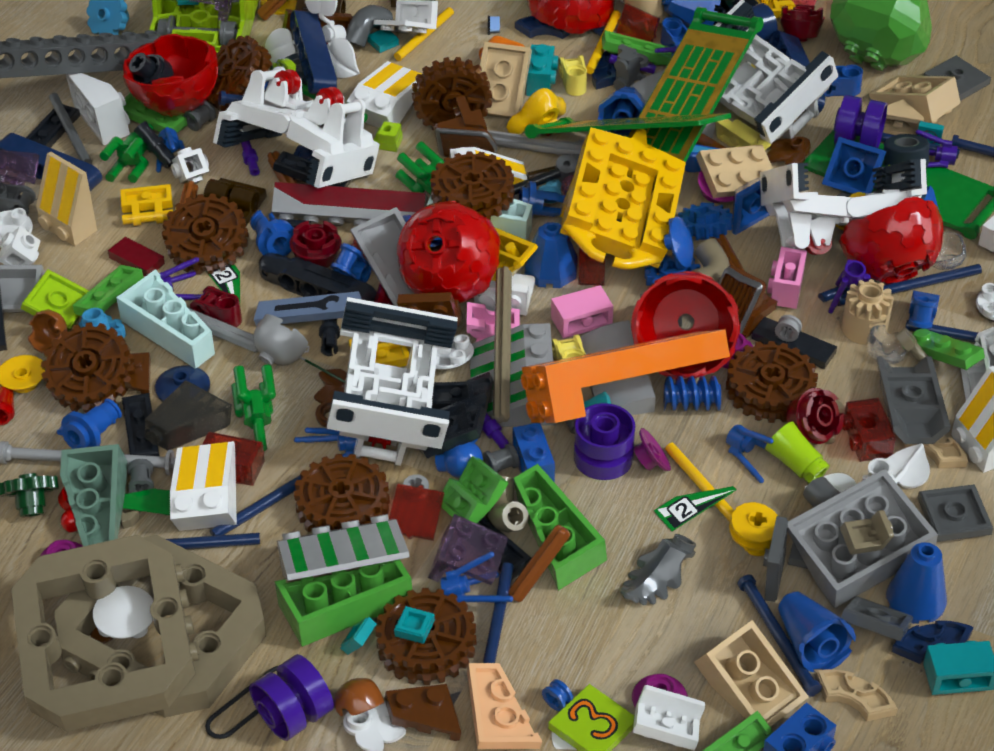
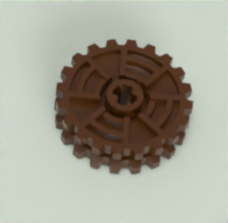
M242 35L238 36L236 40L232 38L226 46L223 44L217 53V80L207 101L218 110L226 111L230 104L225 103V106L219 105V92L226 91V94L244 95L251 73L255 70L269 71L268 69L272 66L270 61L272 57L268 50L260 46L253 37L251 38L248 35L245 37Z
M446 57L440 63L437 60L433 61V66H425L422 68L423 74L416 75L417 83L412 84V99L415 101L413 105L414 110L417 111L416 116L418 119H423V125H431L432 130H434L436 123L454 119L453 108L457 107L455 97L465 95L470 111L481 109L483 117L488 115L486 108H491L492 101L490 100L492 92L489 90L490 82L487 81L488 76L486 72H482L479 64L473 66L472 60L467 59L463 62L461 57H456L454 60Z
M467 151L465 155L456 153L454 158H444V163H438L436 170H433L431 173V199L433 203L456 201L474 209L490 220L493 215L497 217L502 215V210L507 211L510 208V203H513L514 173H512L510 165L506 166V161L503 159L497 160L496 155L486 156L485 152L473 154L472 151Z
M198 194L196 199L188 197L185 199L186 203H177L175 205L176 210L168 212L167 217L169 220L163 221V228L165 230L162 231V237L166 240L164 244L166 249H169L167 251L169 258L173 259L176 266L195 257L199 258V262L183 269L185 272L194 270L197 275H201L203 271H207L208 275L214 274L216 269L222 272L226 270L227 264L234 265L237 263L236 257L244 255L242 248L248 246V239L246 237H249L248 229L245 228L246 221L243 219L244 214L241 209L237 210L238 207L234 201L228 203L227 197L222 196L219 199L216 197V194H210L209 197Z
M88 322L82 328L77 324L73 326V330L70 332L62 331V337L59 340L53 339L51 341L53 347L45 350L44 355L47 360L41 362V367L45 370L41 374L44 382H47L46 387L54 399H59L60 405L64 408L70 405L72 411L78 412L81 408L87 413L95 406L104 403L105 399H111L116 403L115 398L117 396L123 397L126 394L124 388L132 385L133 380L130 375L135 374L136 368L131 363L135 362L133 354L130 353L131 350L125 343L126 341L122 335L117 336L118 333L114 328L111 327L107 330L105 324L102 323L94 327L92 322Z
M769 341L765 345L761 342H755L754 347L746 345L743 347V352L737 351L734 354V359H730L726 381V390H729L727 397L729 400H734L733 406L736 409H743L745 416L754 415L755 420L761 421L764 418L769 423H775L776 419L787 422V409L791 401L807 390L817 387L818 373H815L816 366L814 363H809L810 357L807 354L800 355V349L796 347L790 349L786 343L776 345L774 341Z
M335 454L333 459H329L327 456L323 457L321 463L312 462L309 464L310 470H303L300 473L301 480H296L295 482L296 491H294V499L297 501L296 513H298L299 522L304 523L305 530L308 532L312 531V528L326 525L330 526V530L342 528V522L359 520L360 525L371 523L370 517L389 513L388 504H390V497L388 494L389 485L388 482H385L386 474L379 472V465L376 463L370 465L369 459L366 457L360 460L356 459L355 454H350L348 457H343L342 454Z
M422 588L420 593L409 590L407 591L408 596L402 597L398 595L394 597L393 605L387 603L383 607L385 614L378 615L377 624L380 626L375 627V634L378 637L377 649H380L378 656L380 661L385 660L384 668L387 671L394 670L395 677L399 680L407 677L410 684H415L419 680L424 685H430L432 680H437L439 683L445 682V677L449 675L455 678L459 675V668L466 669L468 667V658H474L475 648L473 646L477 645V638L474 635L476 633V623H472L474 621V614L472 611H467L468 604L465 601L457 602V595L453 593L448 596L444 595V590L442 589L430 592L429 588ZM405 606L434 613L435 621L424 644L395 636L394 629Z

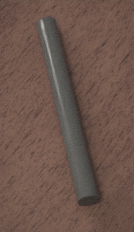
M50 94L49 99L79 159L90 164L91 159L58 94Z

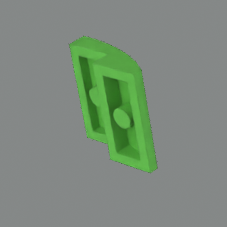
M471 456L460 479L449 478L436 503L463 528L469 530L491 510L509 483L480 458Z

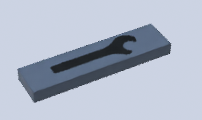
M359 291L259 301L254 322L257 326L265 314L274 315L282 319L281 324L343 318L347 297L361 299Z

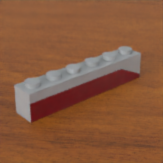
M275 182L272 213L278 219L285 221L287 219L294 220L295 218L311 221V224H318L319 220L336 226H342L344 222L353 223V226H358L395 207L398 208L402 217L403 215L412 216L427 206L428 197L426 193L337 186L317 188L310 184Z

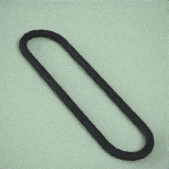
M275 666V667L269 669V670H268L266 673H264L262 676H264V675L267 674L268 672H272V673H273V672L277 671V667H278V666ZM250 685L207 719L205 728L209 736L216 739L227 738L258 714L256 709L225 734H215L210 729L211 722L250 691Z

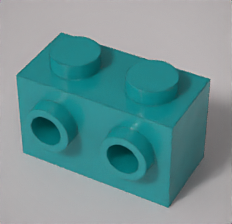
M531 44L532 54L526 82V96H531L540 88L551 90L552 84H556L559 56H555V46Z
M967 641L954 644L938 643L927 646L923 666L932 695L994 690V654L990 641Z

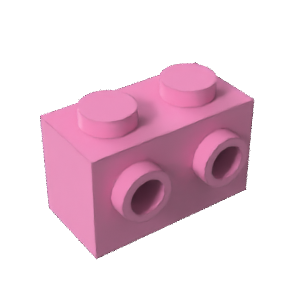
M781 247L778 261L773 260L771 276H774V278H769L767 293L772 294L771 298L778 301L777 306L797 309L804 276L806 250Z
M599 285L552 298L551 319L564 339L612 324L613 304L602 286Z

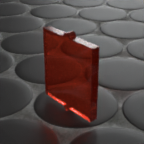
M626 3L621 19L618 20L619 25L616 33L653 42L657 37L656 30L660 18Z
M397 484L389 519L397 520L402 535L407 536L408 539L416 537L434 541L445 494L441 491L425 489L422 485L413 487Z

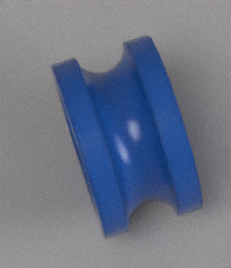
M554 679L549 687H545L542 690L543 699L556 711H561L566 704L573 700V694L569 687L558 679Z

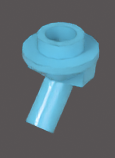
M559 180L549 181L539 187L538 190L561 194V182ZM544 200V203H547V204L555 203V202H552V201H545V200Z

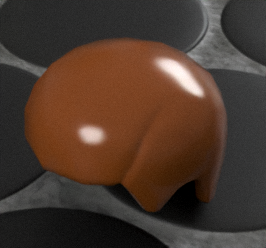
M50 309L37 312L29 322V325L32 326V333L28 336V340L33 348L41 353H44L46 349H51L53 347L51 341L53 339L59 340L62 337L61 332L64 330L68 331L64 318L59 313Z
M354 678L341 685L333 697L335 710L340 716H343V710H347L354 716L383 704L384 698L378 686L371 679Z

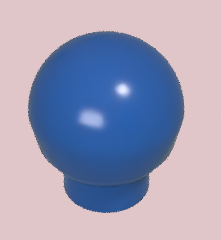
M468 442L458 445L441 455H435V465L439 472H448L453 477L460 479L471 456L480 458L483 461V455L475 443Z

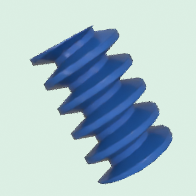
M667 376L663 387L664 411L668 403L671 404L673 411H676L679 403H682L684 411L688 410L690 403H693L695 411L699 410L701 403H704L706 411L710 410L712 403H715L717 410L720 411L721 384L718 383L716 376H711L709 383H707L705 376H700L697 384L694 376H689L686 384L682 376L677 377L675 384L672 377Z

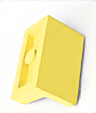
M728 119L716 122L717 138L731 148L763 145L766 150L771 146L770 143L760 137V133L739 119H735L733 122Z

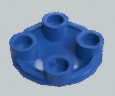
M680 217L670 218L669 234L664 236L665 246L667 250H672L677 269L688 268L693 262L694 254L691 233L683 219Z

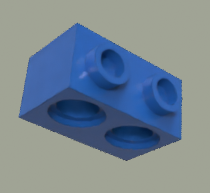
M541 423L513 427L512 445L519 457L520 464L518 468L520 474L538 464L555 483V462Z
M806 702L765 739L763 751H831L836 743L834 735L837 725Z

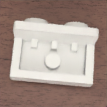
M645 685L635 707L633 733L695 751L699 741V725L705 709V702Z

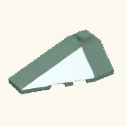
M119 444L62 450L60 477L74 514L82 545L88 546L118 539L127 484V459Z

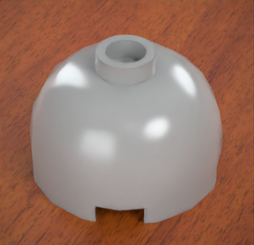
M265 314L254 330L253 340L255 348L260 353L258 357L267 365L272 366L273 363L281 366L289 365L297 361L304 354L308 341L297 329L294 328L291 331L281 325L282 319L270 314Z

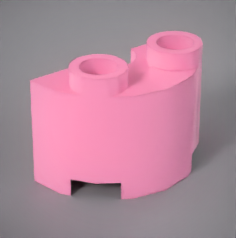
M467 302V333L476 338V342L495 335V311L486 309L485 304ZM511 308L512 329L520 325V309Z

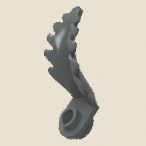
M675 534L673 539H662L657 549L638 558L637 565L641 569L633 570L628 574L633 580L625 581L620 593L625 599L631 600L634 603L640 602L642 605H647V600L653 605L656 604L655 595L663 600L667 599V586L673 589L680 587L682 580L681 563L686 558L694 557L696 543L680 534Z

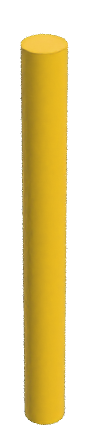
M446 8L437 16L436 29L454 14L452 8ZM427 29V33L416 34L394 54V58L397 61H401L436 29Z
M614 10L604 30L614 31L621 16L619 11ZM602 35L586 66L588 74L594 73L604 52Z
M673 442L666 446L665 451L702 492L715 489ZM722 499L714 505L730 522L734 509L725 499Z

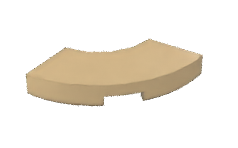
M943 436L934 444H923L925 454L935 461L938 468L967 467V456L952 437L949 436L947 438ZM904 444V448L917 444Z
M835 669L816 671L815 679L822 686L821 693L825 702H840L850 705L861 713L866 722L896 716L898 708L894 701L876 683H869L864 679L854 676L855 673Z

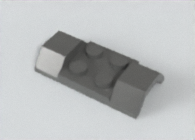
M877 356L876 362L880 375V386L893 432L904 444H934L950 431L951 426L932 356H926L914 367H891L882 356Z

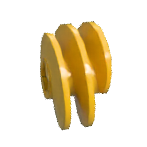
M756 502L744 503L736 507L732 513L729 522V533L733 540L750 555L764 556L765 549H770L775 521L778 515L773 509L764 504Z

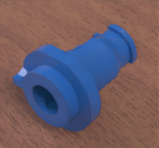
M528 181L526 187H521L518 200L532 204V218L533 215L556 217L560 216L562 208L544 206V200L563 203L566 195L537 190L536 182Z
M261 210L254 213L251 217L250 225L253 230H256V245L261 254L277 253L283 256L288 255L292 251L290 239L294 235V229L291 224L285 220L276 219L272 212L268 215L269 221Z
M105 399L104 403L95 406L86 414L72 411L63 417L57 434L62 435L65 442L72 449L100 446L101 433L111 424H115L117 418L122 417L121 410L113 400Z

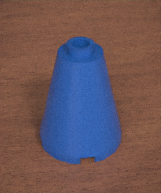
M927 542L918 543L911 549L886 590L889 608L912 615L913 624H919V621L929 620V623L937 620L943 615L947 605L942 552L937 546Z
M792 592L782 598L778 611L803 667L810 672H815L813 669H834L849 657L852 651L849 646L852 639L855 642L856 635L854 629L847 621L801 592Z

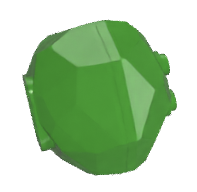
M833 0L830 19L838 40L844 46V51L850 54L849 59L855 63L862 64L865 61L871 63L870 66L879 71H883L888 66L907 65L925 52L930 43L932 24L927 0Z

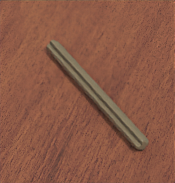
M506 266L496 270L493 419L497 423L507 422L510 418L512 272Z

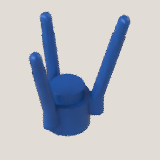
M166 127L160 131L158 137H162L165 140L164 144L172 153L177 151V149H185L183 141L179 140L178 134L174 129ZM157 158L156 171L160 173L162 163Z
M735 425L731 428L726 438V443L731 446L728 452L737 457L759 483H763L764 479L741 452L745 451L748 453L755 445L765 449L767 443L772 444L774 440L748 430L742 425Z
M308 427L305 428L306 433L326 435L294 438L296 443L337 441L339 451H345L342 454L343 457L354 454L357 438L341 436L337 430Z
M492 551L456 570L446 572V577L441 578V589L444 590V595L448 596L451 593L457 595V602L513 601L512 596L465 595V593L470 592V585L489 581L500 576L498 572L470 579L466 575L461 576L464 572L494 557L495 554Z

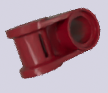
M207 286L203 290V295L190 303L191 309L234 327H238L242 323L239 298L234 294L221 291L213 286Z

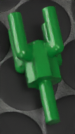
M131 132L124 141L117 136L113 137L99 156L103 161H107L115 150L119 158L106 174L105 178L107 181L113 182L126 165H135V168L128 175V180L131 183H136L148 167L149 161L142 156L148 146L137 133Z
M421 141L416 145V149L431 164H426L421 158L414 162L405 153H401L397 160L417 178V182L402 169L396 173L395 177L412 192L424 193L426 191L431 195V173L433 170H436L438 163L443 164L444 161Z
M263 365L261 367L263 382L259 383V390L254 389L250 391L247 389L244 367L235 366L233 368L235 383L231 385L235 415L238 418L243 417L244 425L253 429L256 450L264 452L267 450L264 426L272 421V400L276 397L272 366Z

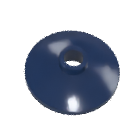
M189 365L176 366L166 370L158 377L155 384V391L159 400L173 407L194 405L203 400L210 390L208 375L202 369H195Z

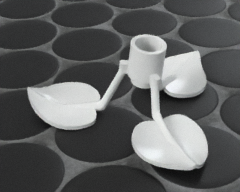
M305 0L308 10L313 14L319 13V18L327 23V25L322 27L325 41L328 43L327 47L336 77L349 78L360 74L356 64L354 49L350 42L346 40L345 28L342 25H334V20H329L325 17L332 16L335 13L337 0ZM276 29L266 40L265 48L272 57L270 59L272 64L276 63L278 59H284L291 54L297 53V49L294 46L295 42L292 40V34L289 29Z
M921 443L907 447L892 454L887 459H873L868 465V475H864L863 480L885 469L892 479L903 488L911 489L923 485L930 475V466L925 454L924 445ZM834 473L824 476L839 492H843L856 485L855 480L847 474Z

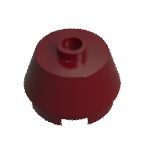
M796 4V7L788 10V6H782L779 19L783 32L798 37L800 41L816 38L825 20L823 8H819L816 11L814 10V5Z
M305 221L294 228V235L290 239V248L295 257L325 268L330 267L335 262L342 240L337 228L332 223L323 221V224H309V221Z
M811 388L791 401L787 409V423L793 421L809 442L823 444L829 441L833 435L840 433L844 414L839 413L838 405L835 401L839 399L834 393L820 388Z

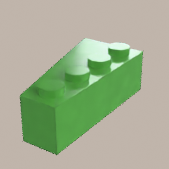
M538 464L514 477L517 500L528 511V524L539 547L556 525H561L570 532L569 539L548 566L558 591L607 561L605 539Z
M399 559L362 566L352 571L332 572L331 575L316 578L313 576L301 578L300 581L286 583V579L275 581L278 605L303 647L350 628L366 617L372 619L379 614H384L383 607L387 603L393 605L394 597L398 595L402 597L408 596L407 591L412 590V579Z

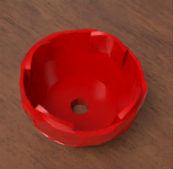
M527 0L531 16L542 23L571 34H583L591 29L606 26L615 6L614 0Z
M178 34L162 35L155 41L147 43L129 54V57L124 60L123 80L132 96L147 108L168 117L182 115L188 110L193 111L202 106L211 95L218 76L217 53L215 47L195 37ZM138 53L160 55L172 65L174 75L153 80L152 85L134 81L133 72L129 69V63Z
M909 197L903 199L895 206L878 210L862 219L851 220L844 227L839 243L846 259L862 262L866 267V274H869L871 279L886 284L911 279L918 275V270L922 269L924 272L934 265L943 243V219L933 201H925L919 197Z
M443 201L427 205L411 216L399 235L397 256L400 274L414 294L451 292L453 299L458 300L459 304L465 303L473 297L484 293L490 286V282L499 265L501 244L499 234L490 219L456 201ZM436 238H441L443 241L441 249L435 252L432 251L430 248L431 242Z
M690 271L670 273L655 280L641 298L637 300L631 318L634 344L698 331L725 329L730 357L659 372V374L666 377L671 376L674 380H677L678 376L688 379L689 376L698 378L715 373L731 359L736 350L735 346L740 334L739 309L733 296L719 283L714 281L712 277ZM683 314L691 315L694 319L693 326L688 329L680 327L678 324L679 317Z

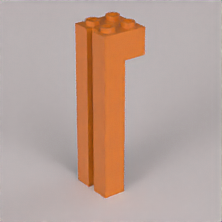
M726 330L698 331L522 367L521 383L524 390H526L528 401L526 403V411L529 418H531V423H558L586 417L581 390L584 387L730 357Z

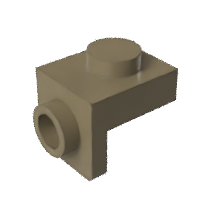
M884 510L877 511L870 519L844 522L840 527L850 555L882 550L894 537L893 526Z

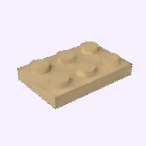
M484 41L480 66L482 72H486L488 76L487 81L490 82L489 90L492 92V98L490 99L492 106L491 108H486L488 115L511 118L522 109L532 54L530 47Z
M763 145L702 150L696 155L713 198L734 196L736 189L754 179L760 178V172L773 169Z

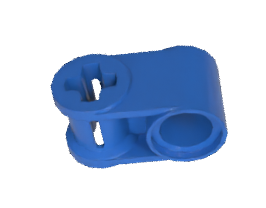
M665 18L662 21L661 44L669 47L679 45L688 29L679 18Z
M852 64L836 66L838 77L830 84L829 90L824 93L825 97L856 96L860 94L863 76L862 68Z
M342 243L340 246L341 252L336 262L332 263L330 268L366 283L372 271L370 264L360 250L349 244Z
M913 290L908 323L918 328H932L940 295Z

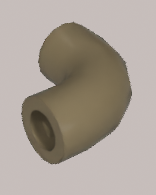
M710 238L703 241L694 252L703 268L694 269L691 272H699L710 276L718 283L723 271L729 266V259L715 238Z
M500 475L509 484L495 505L487 513V517L491 524L500 531H519L528 523V511L522 503L514 502V478Z

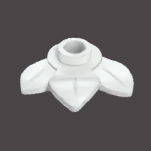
M385 701L383 704L353 716L347 712L343 719V726L346 732L355 736L357 745L365 751H383L384 743L396 742L406 734L404 727L391 724Z

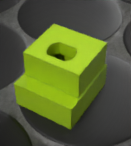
M383 122L373 139L380 144V150L397 152L403 139L401 124Z

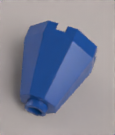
M662 0V5H664L666 13L672 17L679 18L689 28L697 7L717 12L714 11L715 5L720 6L721 0ZM705 20L701 24L713 26L714 22Z
M625 86L600 102L598 120L638 118L646 103L636 88ZM631 129L604 131L627 137Z
M547 222L538 228L532 241L538 248L525 262L524 275L534 276L535 285L538 287L546 288V284H553V288H562L576 279L578 256L569 236L560 233L561 225L559 223Z

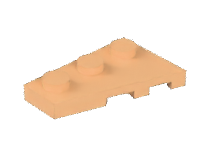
M469 663L467 676L477 749H540L542 740L538 732L534 733L529 724L530 718L525 709L522 710L515 698L516 692L500 663Z

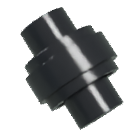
M138 53L129 63V69L133 72L134 81L152 85L153 80L174 75L172 65L160 55Z

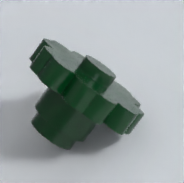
M36 473L19 475L18 479L0 483V497H15L16 510L20 511V517L44 514L43 507L46 506L45 493L59 489L58 477L36 476Z

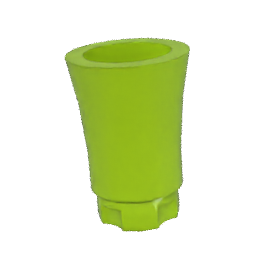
M793 421L780 428L772 436L773 443H767L765 447L767 452L778 458L808 484L816 478L823 477L830 467L823 459V456L803 436Z

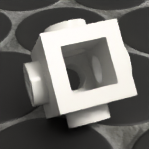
M191 147L177 151L178 155L172 159L173 164H171L174 177L179 178L180 183L186 181L188 183L189 181L197 183L202 181V176L209 172V162L206 155L202 153L201 148L192 150ZM186 164L191 166V172L188 171Z
M20 226L12 233L7 232L0 242V245H2L0 262L4 265H32L39 256L37 250L41 241Z

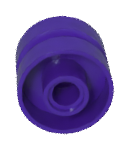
M845 95L835 118L834 145L836 146L839 137L855 141L856 136H859V143L879 148L885 126L888 103L870 100L866 111L862 112V98Z
M600 403L585 408L586 417L576 418L574 462L576 467L584 475L597 480H612L623 476L633 464L634 418L627 410L614 404Z
M299 654L277 667V675L268 672L250 684V695L258 713L271 731L284 741L290 740L306 729V720L314 723L334 708L332 695L324 679L312 663Z

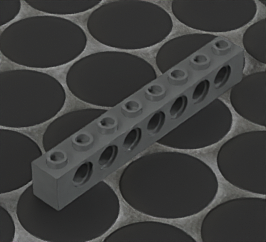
M147 30L145 33L138 34L126 31L120 35H113L111 33H100L99 36L78 34L76 37L56 35L49 39L35 36L30 37V40L7 38L6 41H0V55L5 54L3 59L0 60V78L122 71L124 60L129 57L131 52L147 43L155 41L162 35L157 31ZM120 47V50L114 54L115 50ZM95 49H98L95 54L91 55ZM75 50L73 55L68 56L71 51ZM52 51L51 55L45 58L46 54ZM25 53H28L26 58L21 59Z

